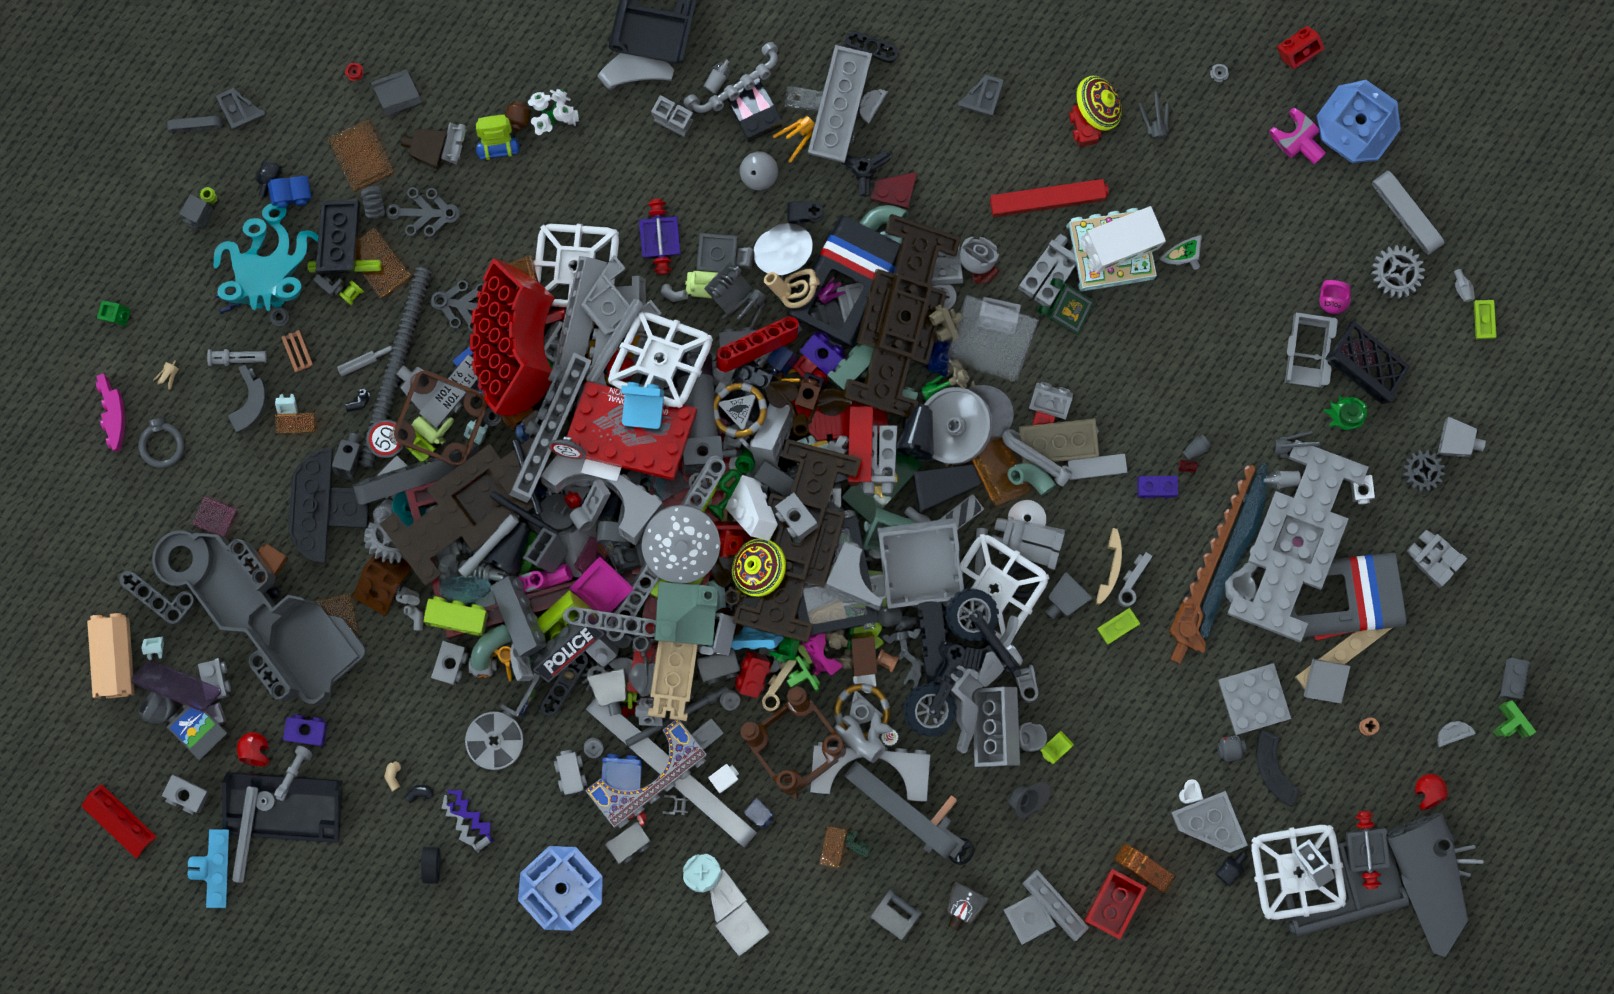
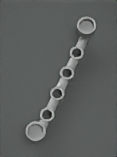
M773 42L766 43L762 47L761 52L770 60L766 64L758 65L751 74L743 75L736 84L728 85L720 95L712 96L705 105H700L698 97L692 94L685 98L683 102L685 107L689 111L694 110L698 113L707 112L712 108L715 111H720L724 107V100L727 98L731 101L736 100L740 95L739 90L742 88L751 90L755 86V79L760 77L762 80H765L771 75L769 70L778 61L777 46Z

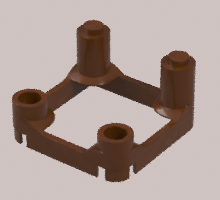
M420 371L410 379L409 392L398 420L389 433V439L394 445H402L451 466L461 465L466 461L467 455L470 453L487 406V402L484 399L485 395L432 372ZM437 381L465 391L464 407L469 414L477 417L467 445L461 443L449 444L444 449L442 455L414 445L415 429L411 424L403 421L413 393L428 394L434 390ZM473 397H478L481 400L480 408L474 409L471 406L470 401ZM453 450L458 451L461 456L457 463L452 462L449 457Z
M801 687L791 688L787 694L788 702L759 724L747 722L743 724L740 730V734L780 789L788 795L795 794V791L798 789L802 790L839 762L838 759L841 756L843 758L846 754V747L842 739ZM789 711L799 717L807 716L815 711L831 732V735L822 744V752L827 761L804 779L794 770H784L776 776L758 753L768 743V733L765 729ZM832 741L839 742V747L836 750H829V744ZM786 776L792 777V783L788 786L782 785V779Z

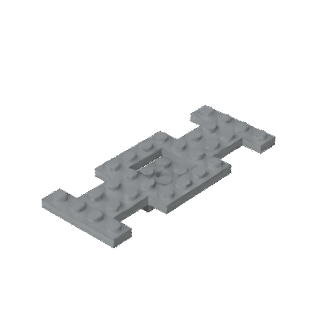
M1314 446L1293 447L1289 459L1306 465V469L1294 498L1277 491L1275 492L1248 563L1266 569L1255 599L1251 602L1234 596L1227 614L1300 643L1308 623L1290 617L1301 586L1304 583L1319 590L1322 589L1348 522V518L1331 512L1343 480L1362 486L1369 468ZM1300 538L1303 541V545L1296 547L1293 545L1292 540Z

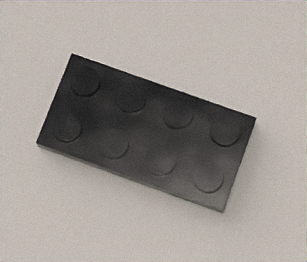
M359 200L321 202L316 261L317 274L355 273L360 213Z

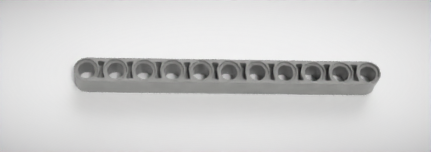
M712 456L707 460L680 505L692 506L699 510L702 509L725 471V463L720 456ZM715 461L721 463V467L718 470L711 468V464ZM704 478L711 480V484L707 487L701 485V481ZM693 495L701 496V500L698 503L690 501ZM646 561L631 584L634 589L618 605L614 612L615 614H620L623 610H627L630 612L629 616L635 617L658 581L659 577L652 572ZM647 577L650 579V583L642 585L640 580ZM638 594L640 599L633 602L630 600V596ZM611 617L607 623L612 628L616 624L614 617ZM630 619L627 621V629L629 628L633 620ZM606 630L607 637L612 641L620 640L625 634L620 632L618 634H611Z
M596 698L586 708L589 713L625 744V740L641 732L623 715L610 716L608 705L600 707ZM648 737L630 746L636 754L661 775L669 758L662 749ZM688 775L683 780L679 778L674 782L676 789L744 848L757 834L756 831L691 775Z

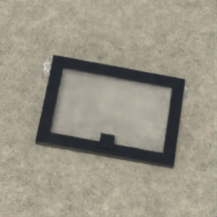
M854 510L843 511L846 516L827 580L844 542L848 544L853 542L862 549L859 563L860 574L867 588L873 593L856 512ZM797 537L791 538V541L795 544H798L802 541H799ZM805 584L797 614L799 620L813 623L811 636L864 626V630L875 628V624L879 623L876 609L826 589V584L825 588Z

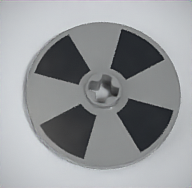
M501 712L484 713L470 724L466 732V750L470 758L477 765L490 770L503 769L511 765L519 757L523 748V733L519 724ZM491 736H492V737H496V736L499 737L498 740H497V741L499 742L498 745H495V744H493L492 746L490 745V742H491L490 737H491Z

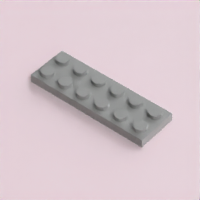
M835 45L808 150L809 155L845 163L872 53Z

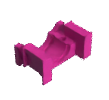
M826 633L810 636L808 643L799 642V645H804L815 666L812 670L815 676L823 671L833 675L843 667L837 659L825 657L823 650L827 644L825 641Z

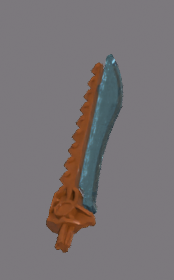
M1266 463L1260 465L1248 495L1245 493L1255 471V466L1248 465L1244 468L1246 480L1241 479L1237 483L1239 494H1234L1230 498L1232 509H1227L1224 512L1226 523L1217 526L1219 538H1213L1210 541L1212 553L1207 552L1203 556L1205 568L1200 567L1196 571L1198 582H1193L1190 585L1192 596L1186 597L1183 600L1171 625L1169 633L1175 638L1177 645L1170 660L1175 663L1181 664L1188 648L1200 651L1201 653L1205 652L1206 643L1204 639L1209 637L1216 611L1225 590L1226 580L1231 576L1238 560L1256 534L1261 519L1266 493V482H1264V479H1266ZM1243 501L1245 504L1203 604L1202 610L1205 618L1199 632L1198 630L1203 618L1200 603Z

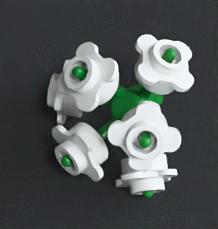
M557 89L556 92L550 90L553 93L551 97L550 95H545L544 92H537L528 101V104L533 106L535 110L542 111L540 117H533L531 119L537 135H541L543 132H550L553 128L552 126L555 125V121H563L568 123V125L573 124L574 126H576L575 122L579 121L580 115L577 110H573V106L565 105L566 100L570 101L571 99L566 97L567 93L563 89ZM550 99L554 100L555 103L552 110L546 111L549 105L548 101Z

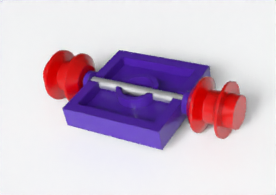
M652 199L651 203L647 204L652 209L648 214L654 218L639 220L642 258L658 257L652 262L657 266L653 272H657V275H668L669 271L672 270V268L668 267V263L671 260L665 256L680 255L677 216L662 218L667 213L666 210H663L666 202H662V199Z

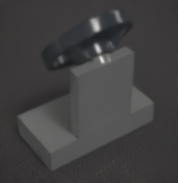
M944 816L937 827L958 843L949 855V858L957 865L966 864L973 857L974 846L968 839L959 838L948 831L946 828L951 820ZM927 843L923 847V850L928 853L933 849ZM971 847L969 856L964 861H961L962 856L966 854V850Z

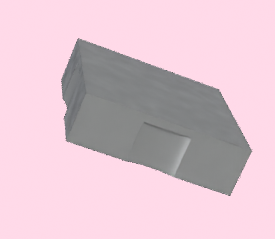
M954 518L877 528L888 609L912 606L930 601H949L951 597L955 596V593L963 591L964 584L959 560L957 525Z

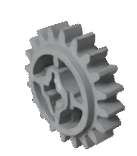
M1398 245L1394 247L1393 251L1388 247L1386 249L1387 253L1381 251V257L1376 256L1374 259L1377 263L1372 264L1371 267L1376 270L1371 272V275L1377 277L1372 282H1379L1376 289L1384 288L1383 295L1389 291L1390 298L1395 293L1398 299L1401 298L1402 293L1405 297H1408L1409 291L1414 293L1416 291L1415 287L1421 286L1418 280L1424 279V276L1420 275V273H1423L1425 269L1419 268L1423 261L1417 262L1416 259L1419 257V254L1412 256L1413 249L1407 253L1406 246L1401 251ZM1397 258H1401L1408 263L1404 264L1397 260ZM1389 260V271L1383 273L1384 264ZM1396 269L1404 270L1400 275L1393 273ZM1412 271V279L1407 284L1406 274ZM1387 280H1393L1397 284H1399V286L1392 285Z
M375 518L374 524L369 523L368 528L365 530V548H370L369 554L376 553L375 559L382 557V562L389 559L390 563H393V559H396L400 563L401 557L405 559L381 527V522L378 523Z

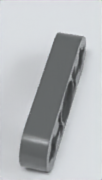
M220 116L167 121V131L171 133L195 131V129L199 131L222 128V117Z

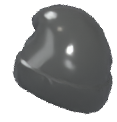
M157 687L144 699L139 707V714L145 722L161 724L167 722L174 715L175 704L170 697V690L167 688L161 690Z

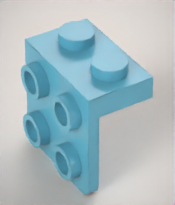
M628 382V386L622 385L621 393L625 394L622 424L631 427L659 429L661 427L665 391L658 389L659 385L647 384V388L639 387L640 383Z

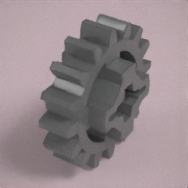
M1419 450L1417 451V456L1412 453L1410 455L1411 459L1407 458L1405 460L1408 465L1402 467V469L1406 470V473L1402 476L1408 477L1405 483L1411 482V489L1417 486L1418 492H1421L1423 488L1428 492L1430 491V486L1433 489L1437 487L1436 482L1442 483V479L1439 477L1445 475L1444 472H1441L1445 465L1439 464L1442 460L1441 458L1435 459L1436 453L1429 455V450H1426L1422 454V451ZM1417 460L1416 468L1411 470L1413 463ZM1420 469H1427L1428 472L1425 474L1423 472L1420 473ZM1436 472L1434 479L1430 482V476ZM1414 477L1420 479L1421 483L1415 480Z

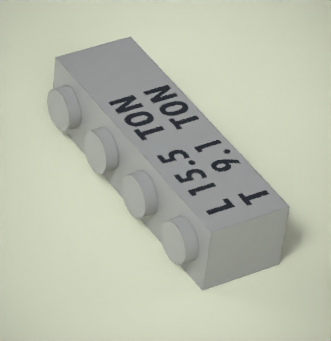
M468 355L448 379L475 390L479 381L477 375H474L472 368L473 356ZM444 383L419 414L435 428L440 429L454 412L458 413L462 409L466 392Z

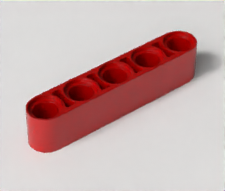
M785 317L719 348L716 361L717 369L722 372H729L795 341L798 335V320L794 317Z

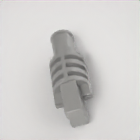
M467 560L461 561L458 570L464 565V563ZM481 562L469 575L471 578L487 582L492 580L499 582L505 577L510 576L507 571L495 569L493 565L482 564Z

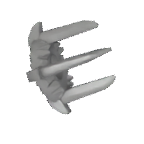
M749 420L745 429H748L754 423ZM734 424L732 426L727 425V428H731L737 431L741 430L737 426V424ZM725 434L722 450L740 448L743 444L752 453L750 445L746 442L747 438L750 437L734 439V437Z

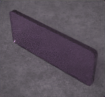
M151 660L147 661L131 678V682L137 686L201 712L206 711L221 694V689Z

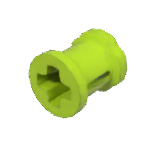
M351 280L349 282L350 285L343 293H339L350 305L353 304V300L360 293L364 292Z

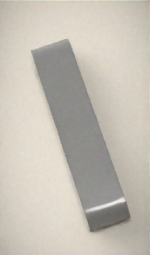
M1387 170L1372 181L1375 190L1386 204H1389V208L1400 219V222L1412 234L1411 236L1424 249L1423 251L1427 255H1430L1444 244L1441 235L1390 171Z
M579 607L566 608L563 613L564 621L571 625L645 637L655 636L656 621L652 619ZM575 610L578 615L575 621H571L568 617L569 612ZM591 613L597 617L594 624L588 622V616ZM611 616L616 620V624L612 628L607 625V620ZM630 619L635 623V627L631 631L626 627V623ZM648 623H652L654 626V630L650 634L645 630Z

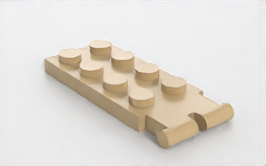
M658 641L650 694L651 697H654L653 708L648 709V716L665 718L666 711H670L669 719L687 721L688 713H684L685 702L690 701L698 644Z

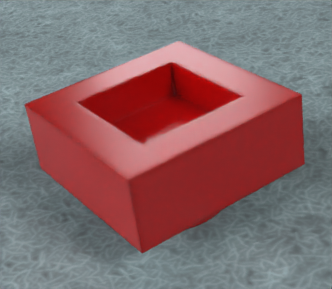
M804 355L793 366L803 378L806 372L812 374L818 369Z
M1036 411L1032 425L1053 423L1055 416Z

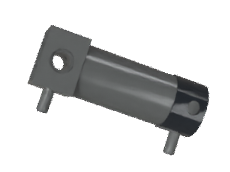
M701 351L684 353L681 363L694 367ZM708 353L701 368L702 373L700 377H697L687 401L683 404L697 408V413L682 455L683 475L700 473L707 460L712 456H720L722 459L737 456L736 449L722 450L721 436L718 434L714 416L715 391L713 379L714 369H717L716 361H713L710 353ZM677 369L675 377L678 396L680 397L690 373ZM718 461L711 464L713 470H718L721 467V463Z

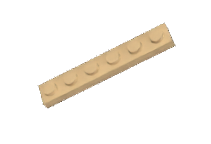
M1392 628L1356 631L1355 634L1352 633L1318 660L1345 664ZM1311 665L1295 676L1304 689L1306 688Z

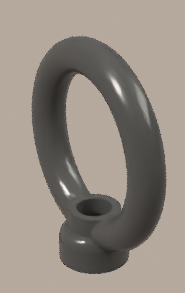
M164 418L149 420V427L143 431L138 443L142 459L148 465L155 468H168L176 464L182 457L185 447L181 432L173 425L165 423ZM168 431L176 439V452L167 460H155L147 452V439L154 432Z

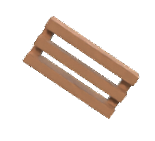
M300 330L287 336H282L283 343L296 373L314 366ZM298 336L308 364H304L294 338ZM289 339H291L292 345L294 347L297 358L301 365L300 367L297 366L296 361L294 359L293 353L287 341Z
M951 795L931 822L937 826L956 803L957 799Z

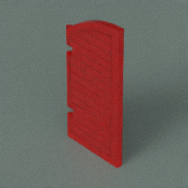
M794 400L796 413L804 414L809 418L812 409L797 405ZM852 401V405L835 416L822 414L818 407L812 418V423L808 424V433L815 438V441H826L829 434H831L832 440H838L840 436L844 435L849 438L850 407L866 405ZM873 408V426H877V436H880V426H888L885 411Z

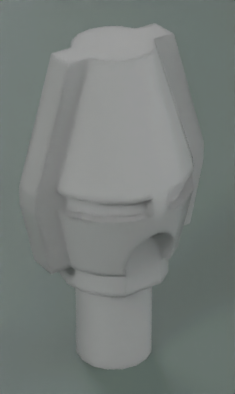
M1461 269L1455 270L1454 273L1457 278L1455 287L1464 302L1474 300V288L1470 280L1464 277Z

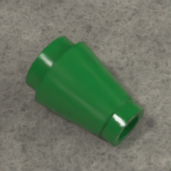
M747 448L743 450L735 461V466L739 472L748 473L754 468L753 454Z

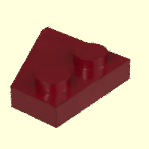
M917 173L876 180L871 200L908 209Z

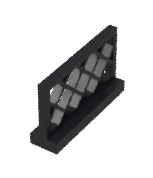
M1355 321L1350 322L1334 350L1328 353L1325 358L1381 404L1392 402L1395 397L1393 395L1410 368L1407 363ZM1353 328L1358 331V340H1352L1351 331ZM1369 340L1372 343L1373 351L1366 352L1364 341ZM1354 342H1360L1362 353L1354 354ZM1343 344H1348L1350 355H1345L1340 351ZM1379 352L1386 354V363H1380ZM1374 353L1376 364H1368L1367 354ZM1362 355L1364 366L1360 367L1356 364L1355 356ZM1394 363L1402 367V370L1397 375L1394 374ZM1382 365H1388L1390 376L1383 377ZM1369 367L1377 368L1378 378H1373L1370 375ZM1383 379H1391L1392 386L1389 390L1384 386Z

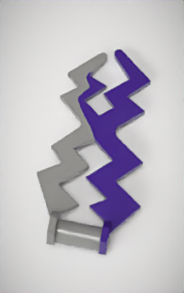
M448 790V794L457 795L455 805L460 806V810L453 811L454 802L448 804L447 795H444L442 809H447V817H457L456 830L462 831L459 840L473 846L475 851L479 853L489 843L494 842L490 836L491 822L479 823L481 812H467L469 799L462 800L463 791ZM464 818L473 819L471 829H480L479 835L486 834V837L475 844L476 836L467 837L469 825H462Z

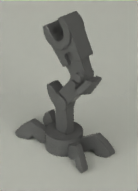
M914 629L913 632L908 630L893 633L890 636L883 635L882 638L888 643L900 640L901 652L899 660L905 657L913 664L903 684L906 685L907 681L911 679L914 681V689L918 686L921 676V665H924V662L919 658L916 659L908 652L906 639L910 637L916 639L921 630Z

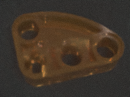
M1123 843L1113 859L1164 893L1175 878L1169 871Z

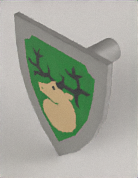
M1202 235L1192 237L1175 245L1160 258V261L1167 264H1175L1176 266L1190 262L1194 270L1200 267L1198 260Z

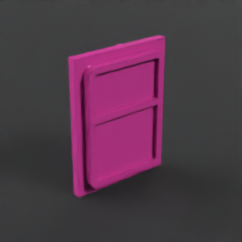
M601 557L570 587L592 610L609 613L634 589Z

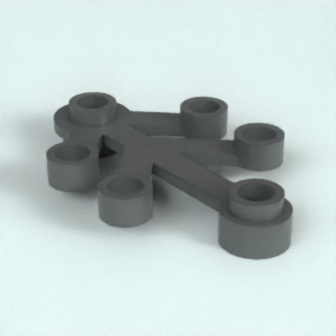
M415 187L409 188L407 195L410 199L415 200L422 209L400 208L396 204H391L386 209V215L391 220H398L401 216L421 217L413 225L406 226L405 232L409 237L416 236L417 231L431 218L440 217L433 225H428L424 228L425 235L432 238L445 223H454L460 216L459 209L453 204L447 205L438 196V192L434 188H429L426 191V196L429 200H434L440 209H432L419 195V191ZM416 191L417 193L415 196L412 197L410 196V192ZM431 191L435 192L434 197H429ZM395 208L397 212L393 215L390 214L391 209ZM449 210L453 211L452 216H447ZM414 228V233L409 234L408 230ZM432 228L433 233L427 234V230Z
M460 280L456 286L446 293L442 291L434 293L431 297V305L436 310L444 312L453 329L460 328L461 320L454 316L449 307L457 308L468 323V328L473 332V329H471V324H473L471 323L472 316L468 310L473 311V309H476L477 303L470 301L477 297L478 288L484 284H478L474 290L459 300L451 299L459 292H466L469 288L465 280ZM465 283L466 288L460 289L459 285ZM439 298L444 299V302L442 304L437 303V300ZM458 320L459 324L457 326H453L452 321Z
M561 366L553 367L548 380L552 381L536 419H530L525 433L529 435L537 434L540 424L537 422L539 419L543 420L549 404L546 402L551 403L557 389L554 384L556 381L560 382L564 372L561 371Z

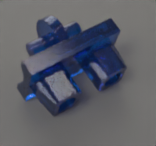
M939 340L933 344L929 364L926 365L928 371L932 373L938 372L944 377L948 374V342Z

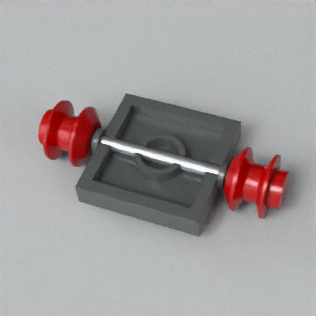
M1369 810L1359 811L1358 815H1355V818L1359 819L1356 827L1362 830L1346 832L1349 868L1351 872L1366 870L1361 875L1366 880L1362 886H1365L1368 890L1378 889V886L1382 884V882L1377 881V877L1381 876V874L1374 871V869L1390 867L1386 828L1384 827L1370 829L1375 825L1374 822H1371L1374 814H1371Z

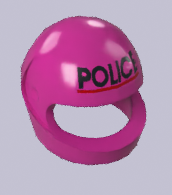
M1325 280L1321 287L1320 306L1330 314H1339L1345 311L1351 300L1350 285L1341 281Z

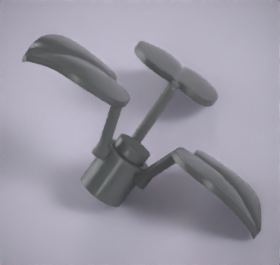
M632 621V623L630 624L628 628L629 631L634 629V621ZM609 631L611 634H618V633H619V632ZM627 633L618 641L610 640L619 648L629 647L633 640V646L637 651L641 652L645 664H635L630 670L629 679L632 686L642 697L650 695L655 663L648 664L646 653L651 650L652 643L658 641L644 636L635 638V635Z

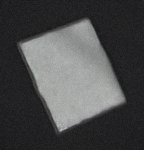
M966 295L960 312L963 319L959 321L960 327L955 328L959 339L955 341L951 339L945 358L951 360L958 359L961 364L973 367L980 372H987L1017 382L1038 319L1010 310L1003 305H995Z

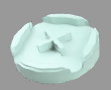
M709 854L695 855L685 864L683 879L686 885L695 892L703 893L710 891L718 884L721 878L720 864Z

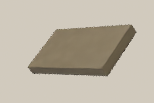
M1095 418L1019 426L1020 441L1052 462L1099 457ZM1022 456L1023 463L1033 464Z

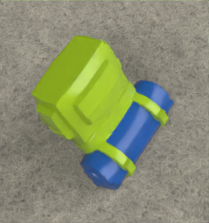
M505 115L478 118L476 131L478 137L481 138V143H478L476 153L480 159L490 160V158L501 156L511 157L513 154L519 153V142L516 138H511L510 135L512 128L509 118H506Z

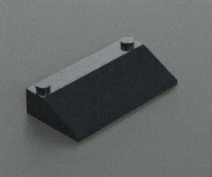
M227 772L222 782L223 829H229V835L239 836L247 787L258 788V794L268 791L274 795L276 789L283 783L286 776ZM294 777L283 802L276 799L274 807L267 811L255 808L251 837L338 843L343 780Z

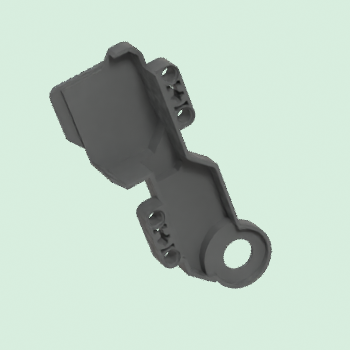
M178 530L166 534L156 544L153 551L152 564L158 578L164 583L175 587H189L220 630L247 633L258 648L250 656L249 665L273 698L289 701L299 694L306 703L316 706L322 705L330 698L332 685L366 656L365 646L343 618L327 615L319 603L292 595H287L278 604L274 603L266 591L274 585L275 575L251 543L241 539H236L230 543L226 537L221 535L193 534ZM244 545V550L240 553V547ZM179 546L188 547L193 555L191 566L183 572L174 571L169 563L171 552ZM265 574L266 578L264 582H261V578ZM263 658V664L259 666V660ZM284 687L285 693L281 696L280 691Z

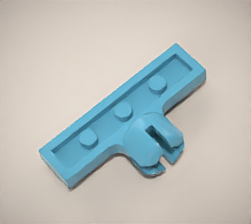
M744 626L742 631L733 638L731 648L734 650L741 648L757 649L759 647L773 649L778 646L784 637Z
M209 829L207 856H192L188 860V867H200V869H188V878L191 880H205L207 882L206 908H226L229 829Z

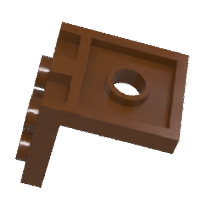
M374 554L364 566L352 597L386 616L399 586L413 569L407 560L402 557L400 563L393 559V563L396 565H392L389 563V559H386L385 562H382V557L375 559Z

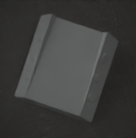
M407 69L371 82L386 115L395 116L403 109L412 108L422 103Z

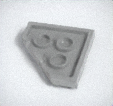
M1226 791L1171 812L1178 831L1229 853L1248 846Z

